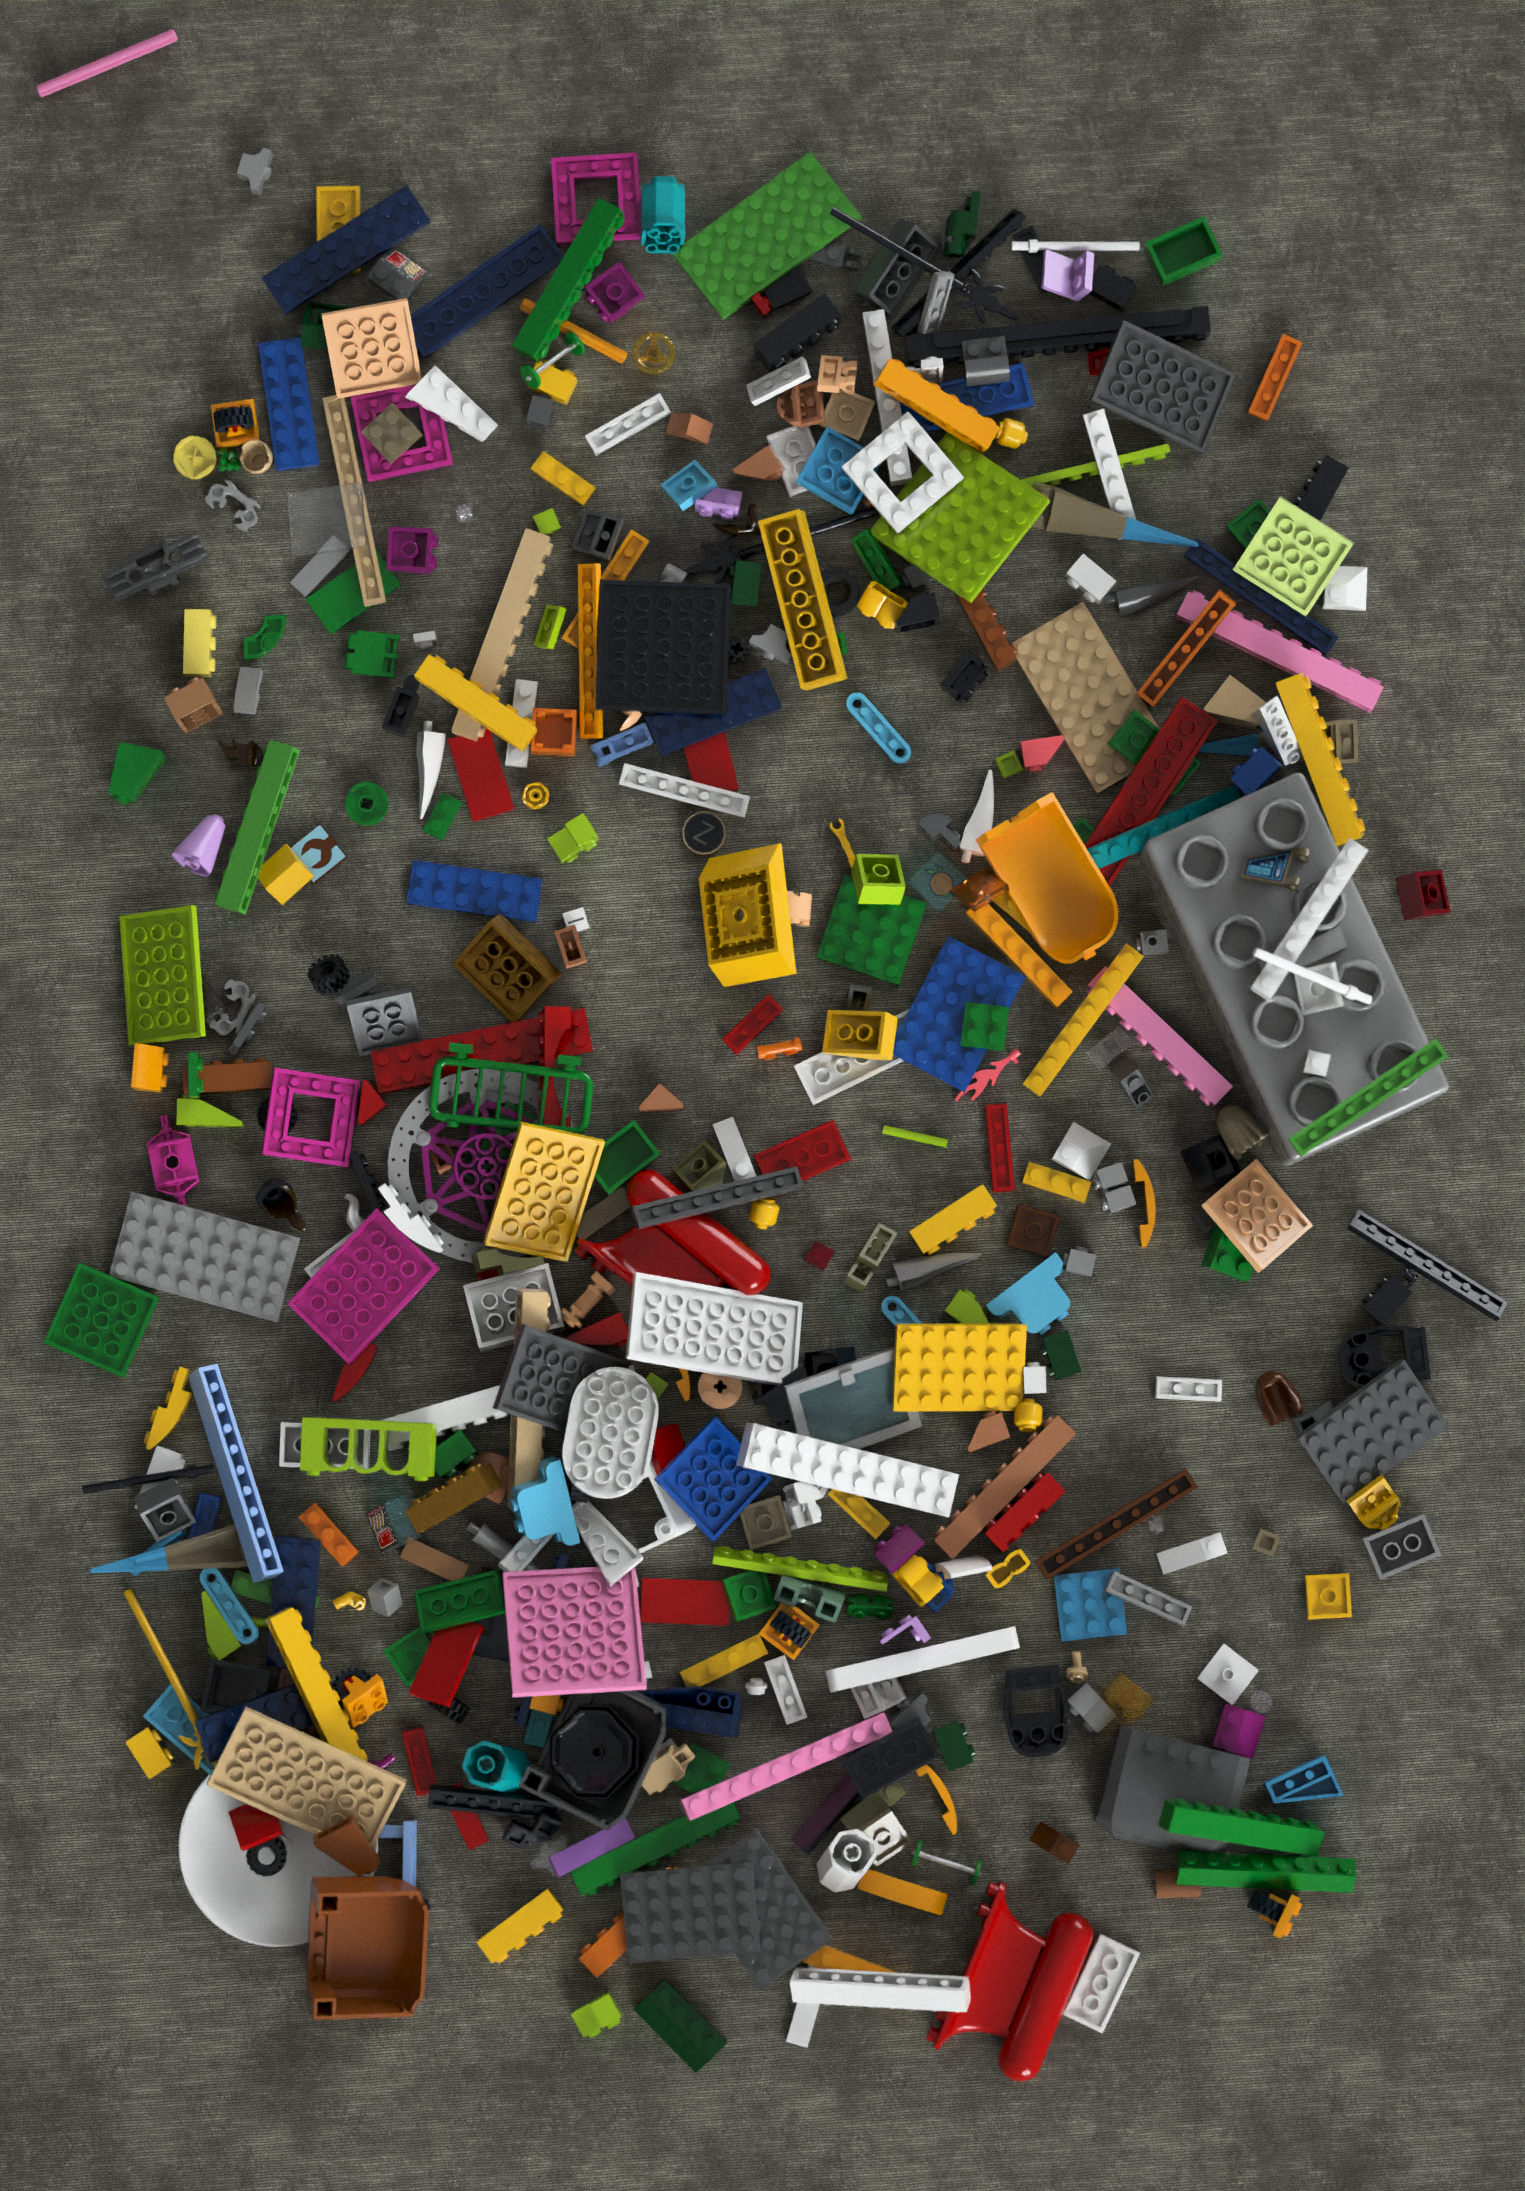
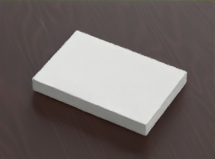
M791 426L767 435L766 439L769 446L773 448L786 469L782 472L783 475L781 477L789 497L807 491V489L795 482L816 447L810 428Z

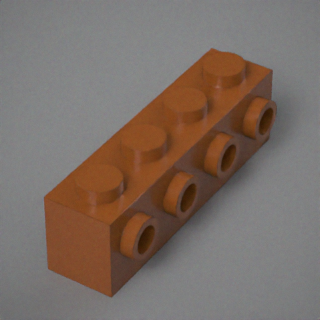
M984 589L980 591L972 603L956 594L955 597L996 673L1016 662L1015 656L1018 653L1013 643L1008 644L1005 638L1007 632L1002 624L998 625L995 620L997 614L993 606L987 605L985 601L987 596Z
M255 1058L252 1063H244L243 1059L231 1060V1064H223L222 1061H211L208 1066H203V1071H200V1079H203L204 1091L200 1094L270 1090L272 1063L270 1061L266 1062V1058ZM182 1067L184 1094L189 1095L188 1067Z

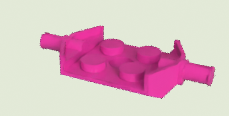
M169 1115L160 1116L161 1132L147 1143L156 1191L172 1195L177 1199V1204L187 1206L186 1194L200 1183L190 1139L191 1135L172 1130ZM171 1156H175L179 1160L178 1166L173 1169L167 1166V1159Z

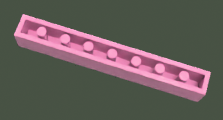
M1106 966L1087 985L1089 989L1088 994L1108 969ZM1123 984L1105 1010L1111 1016L1116 1014L1121 1019L1119 1023L1127 1031L1130 1029L1137 1034L1135 1038L1143 1046L1147 1044L1152 1048V1055L1159 1061L1163 1059L1168 1064L1167 1068L1175 1076L1179 1074L1184 1079L1183 1084L1191 1091L1195 1089L1200 1094L1199 1099L1205 1105L1209 1106L1211 1104L1214 1107L1233 1086L1128 986Z

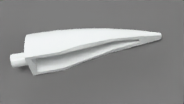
M424 721L423 731L417 732L416 756L420 785L419 819H423L433 795L445 745L446 734L432 732V721Z
M992 770L988 771L979 801L964 830L960 844L963 852L961 861L964 863L970 862L971 855L985 856L976 839L992 829L994 812Z

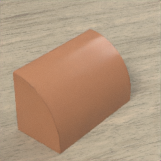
M1175 1869L1154 1870L1156 1898L1201 1897V1886L1176 1884Z

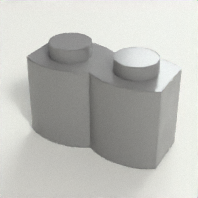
M1085 1683L1067 1700L1069 1703L1068 1709L1075 1716L1079 1714L1085 1720L1082 1724L1090 1733L1093 1731L1098 1733L1117 1716L1088 1683Z

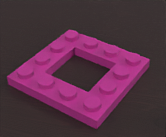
M637 152L551 158L557 245L571 244L585 221L577 220L574 180L617 177L619 208L625 217L622 227L615 232L613 241L641 239V205Z
M415 385L351 397L368 482L453 465L444 420L431 410L428 411L421 407L422 405L405 397ZM392 403L399 410L419 407L427 446L405 451L392 464L361 434V431Z
M273 1068L261 1155L348 1167L360 1081ZM293 1093L334 1099L328 1142L287 1136Z

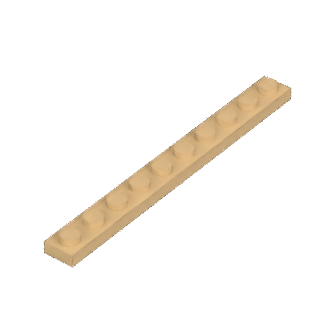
M337 395L324 397L322 399L364 606L386 603L345 397L337 399Z

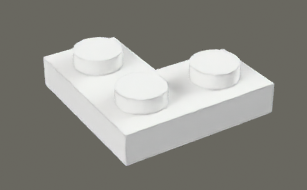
M927 357L925 360H921V368L906 367L910 371L919 372L923 379L929 383H943V358Z

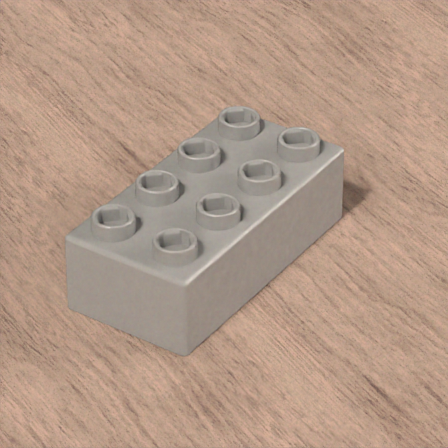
M1302 773L1292 774L1148 840L1139 855V861L1260 1121L1270 1133L1268 1138L1281 1165L1285 1167L1424 1105L1439 1097L1449 1088L1441 1066L1437 1064L1301 1158L1288 1140L1291 1136L1429 1043L1352 877L1310 938L1312 939L1339 927L1348 947L1304 968L1336 962L1339 982L1346 986L1350 984L1357 987L1358 991L1372 996L1371 1003L1368 1005L1356 999L1351 1000L1342 994L1344 1006L1303 1015L1300 1009L1293 972L1285 976L1269 1001L1250 990L1261 973L1257 963L1263 961L1253 956L1254 949L1257 947L1271 954L1275 952L1340 853ZM1300 847L1308 848L1310 851V859L1307 863L1293 858L1287 877L1296 876L1300 878L1301 887L1298 892H1293L1282 886L1241 879L1240 877L1245 860L1248 857L1278 851H1289ZM1309 1050L1331 1055L1325 1078L1302 1074Z

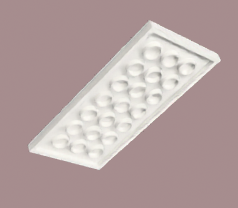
M636 1272L633 1275L626 1359L779 1385L782 1383L781 1378L798 1368L803 1302L759 1294L745 1295L737 1290Z

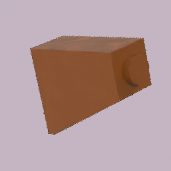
M353 1814L314 1835L313 1844L317 1849L358 1876H362L365 1873L369 1875L377 1870L379 1856Z

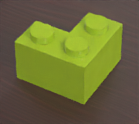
M584 813L567 822L565 828L547 838L561 863L574 861L579 857L577 855L584 849L586 852L597 846L596 842L599 840L597 833Z
M610 1990L571 2012V2016L583 2037L589 2035L590 2038L601 2033V2027L607 2026L610 2029L619 2024L620 2018L623 2015Z

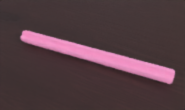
M171 29L39 84L36 86L40 97H44L176 42L178 40L176 33Z

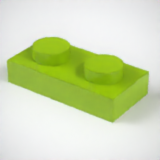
M546 604L533 644L534 646L554 650L567 609L561 606Z

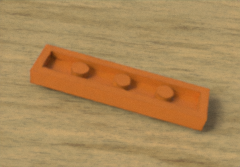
M1282 334L1248 414L1268 422L1303 342Z

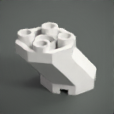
M859 1829L838 1832L816 1863L820 1883L834 1893L853 1889L876 1858L872 1838Z

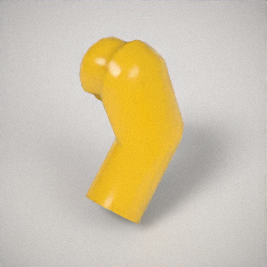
M352 1591L332 1600L337 1610L346 1605L352 1606L356 1610H362L366 1605L365 1598Z

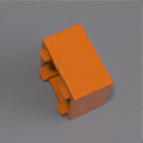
M533 708L532 720L536 723L535 727L538 732L531 740L532 755L575 757L577 710Z

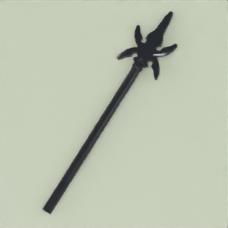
M833 206L830 215L931 274L934 272H945ZM974 269L971 270L974 283L978 285L977 288L974 287V284L968 285L954 277L952 286L960 290L961 293H964L965 298L969 297L970 301L957 302L953 306L969 308L974 305L976 315L983 324H986L987 321L984 311L980 308L981 305L984 306V310L989 312H997L1015 321L1019 319L1011 310L1000 304L995 296L988 295V292L1003 291L1005 287L990 285L983 288V281Z
M875 507L810 527L811 536L879 515L880 513ZM733 534L725 542L723 550L713 544H701L702 548L708 549L712 553L717 552L718 555H711L704 562L691 566L684 571L688 574H694L706 570L711 572L718 571V568L722 567L723 571L719 572L714 584H719L725 578L730 565L735 560L745 559V557L764 552V543L739 549V551L733 548V551L730 552L728 548L732 546L737 537V534Z

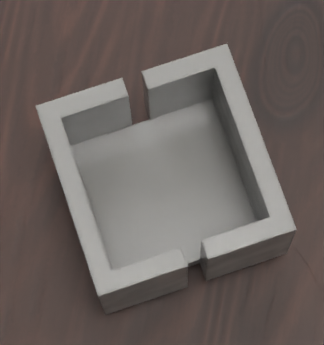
M1122 1162L1099 1169L1094 1173L1095 1176L1092 1180L1096 1191L1100 1190L1102 1193V1197L1099 1200L1103 1211L1107 1210L1108 1214H1112L1133 1207L1136 1204L1130 1185L1108 1192V1189L1123 1185L1128 1181Z

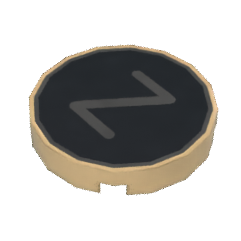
M707 811L691 815L685 822L682 830L683 840L687 848L699 855H708L718 851L726 837L725 826L722 820L715 814Z

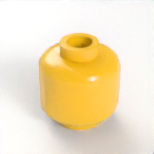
M1005 418L1002 422L999 421L997 423L1000 429L994 438H997L999 445L1017 449L1021 444H1025L1028 432L1025 431L1024 423Z
M768 1197L752 1201L749 1219L755 1223V1227L767 1229L768 1226L776 1224L780 1209L776 1199Z
M1023 1399V1402L1017 1404L1014 1408V1424L1020 1431L1035 1432L1042 1425L1043 1408L1040 1404L1035 1403L1034 1399Z

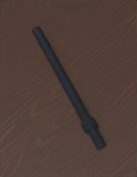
M195 1464L186 1466L184 1469L83 1485L82 1489L83 1494L166 1481L171 1478H197L198 1475L214 1473L215 1470L214 1464L196 1466Z

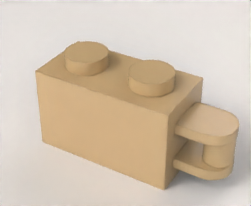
M686 1743L678 1748L671 1744L658 1752L642 1784L648 1794L651 1795L656 1791L660 1793L671 1781L677 1782L686 1774L685 1770L688 1763L695 1757L694 1753H692Z

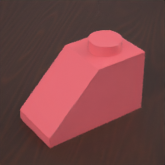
M1064 735L1021 741L1020 748L1024 770L1029 769L1030 773L1042 771V767H1046L1063 744Z

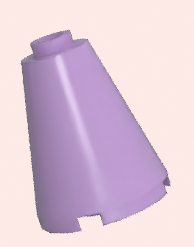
M216 814L212 816L207 815L174 849L172 853L174 860L183 867L185 865L191 867V872L208 877L213 870L226 827L223 823L224 820Z

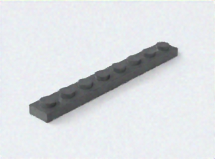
M796 1166L636 1205L631 1208L637 1229L801 1190L804 1186Z

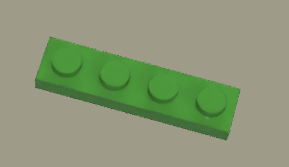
M236 1570L231 1584L233 1591L271 1605L273 1582L265 1580L253 1583L251 1574ZM318 1596L316 1599V1609L320 1600Z

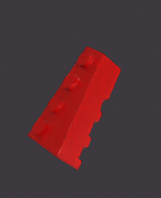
M1048 1472L1045 1475L1039 1473L1032 1480L1034 1485L1029 1490L1024 1488L1016 1496L1017 1502L1013 1505L1008 1503L1000 1511L1002 1516L997 1521L993 1518L984 1527L986 1531L983 1534L1002 1553L1066 1492Z

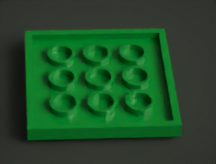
M844 875L816 958L899 986L927 903L903 895L900 905L858 904L853 878Z
M79 1262L43 1343L125 1378L160 1297Z

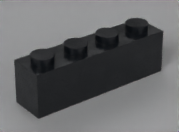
M1328 455L1322 461L1318 459L1312 470L1316 473L1312 479L1308 477L1302 488L1306 491L1303 497H1297L1294 505L1320 521L1349 467Z

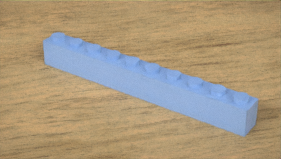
M218 1364L198 1368L188 1375L253 1583L273 1579L284 1571Z

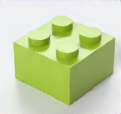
M856 854L851 874L858 904L900 905L906 885L899 855Z

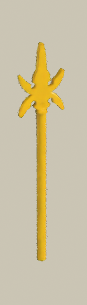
M128 1589L123 1594L195 1730L194 1737H198V1740L194 1741L192 1738L179 1735L182 1742L189 1746L197 1747L194 1754V1766L198 1770L203 1748L194 1720L199 1719L137 1599L132 1590Z

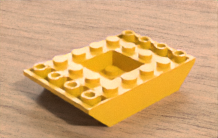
M779 843L709 858L699 877L708 965L723 987L796 974L782 844ZM740 910H742L744 913L743 919L741 921L738 917V913Z

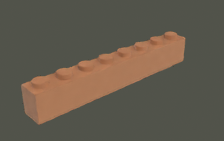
M1058 1415L1055 1418L1050 1416L1042 1424L1045 1428L1039 1434L1035 1431L1026 1440L1029 1444L1024 1449L1019 1447L1011 1455L1013 1460L1008 1465L1004 1462L995 1471L998 1474L993 1481L990 1478L987 1479L980 1487L983 1491L978 1496L973 1494L965 1502L967 1507L962 1512L958 1509L949 1518L952 1522L946 1528L942 1525L934 1533L936 1538L933 1541L951 1559L1076 1435Z

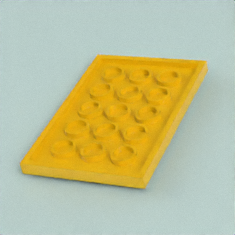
M520 1122L483 1241L484 1245L568 1262L605 1141L600 1138Z
M1025 1323L896 1324L892 1393L893 1412L1014 1411L1017 1404L1023 1402V1367H1025L1027 1325Z

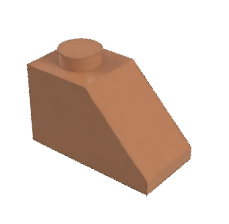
M768 445L732 470L739 476L767 482L771 480L773 482L783 475L782 472L786 469L773 448Z
M994 1410L983 1414L984 1419L979 1421L967 1447L968 1453L1010 1438L1002 1413L996 1414Z

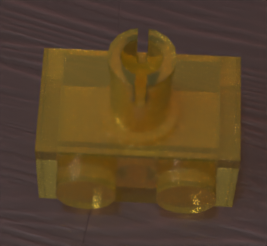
M1120 1672L1117 1673L1103 1691L1106 1695L1104 1700L1113 1707L1118 1704L1124 1709L1122 1714L1131 1721L1134 1718L1139 1721L1155 1700Z

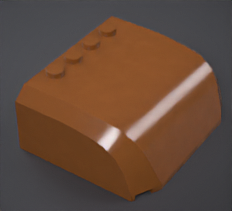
M312 1877L307 1948L306 2003L313 2020L413 2017L416 2006L419 2002L421 2003L425 1995L429 1911L416 1887L406 1881L392 1877Z

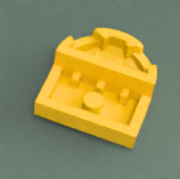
M1382 1475L1346 1500L1356 1517L1369 1529L1384 1530L1393 1525L1398 1519L1399 1506L1401 1507L1399 1497L1393 1492Z

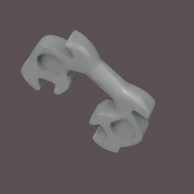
M225 480L228 487L221 484L212 485L208 496L205 497L209 507L214 508L213 503L215 501L220 502L219 506L223 508L227 503L226 496L231 495L245 506L244 511L238 510L234 515L235 520L239 518L242 520V523L236 524V527L240 531L247 532L250 527L258 522L257 513L253 508L260 509V505L256 500L243 494L230 480Z
M231 979L224 987L225 990L232 988V995H227L230 1000L237 1001L241 999V1007L236 1018L233 1021H229V1016L225 1013H219L221 1019L216 1022L215 1017L212 1016L210 1018V1028L215 1029L222 1036L231 1034L235 1028H237L235 1034L238 1035L244 1025L249 1008L256 1000L255 994H252L249 998V987L244 982H235Z

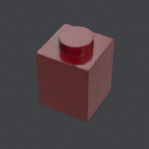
M815 1241L805 1258V1262L824 1272L835 1251Z

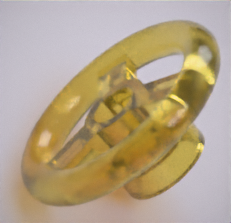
M648 332L641 335L634 343L632 357L634 363L641 371L648 374H660L669 369L673 364L675 347L670 338L665 334ZM651 338V347L646 350L645 354L639 357L641 344ZM657 339L662 340L667 345L669 350L668 357L663 355L661 349L657 347ZM652 351H656L658 355L656 357H652L650 353ZM647 361L648 363L653 365L658 364L660 362H663L664 364L657 368H650L644 365L643 363Z

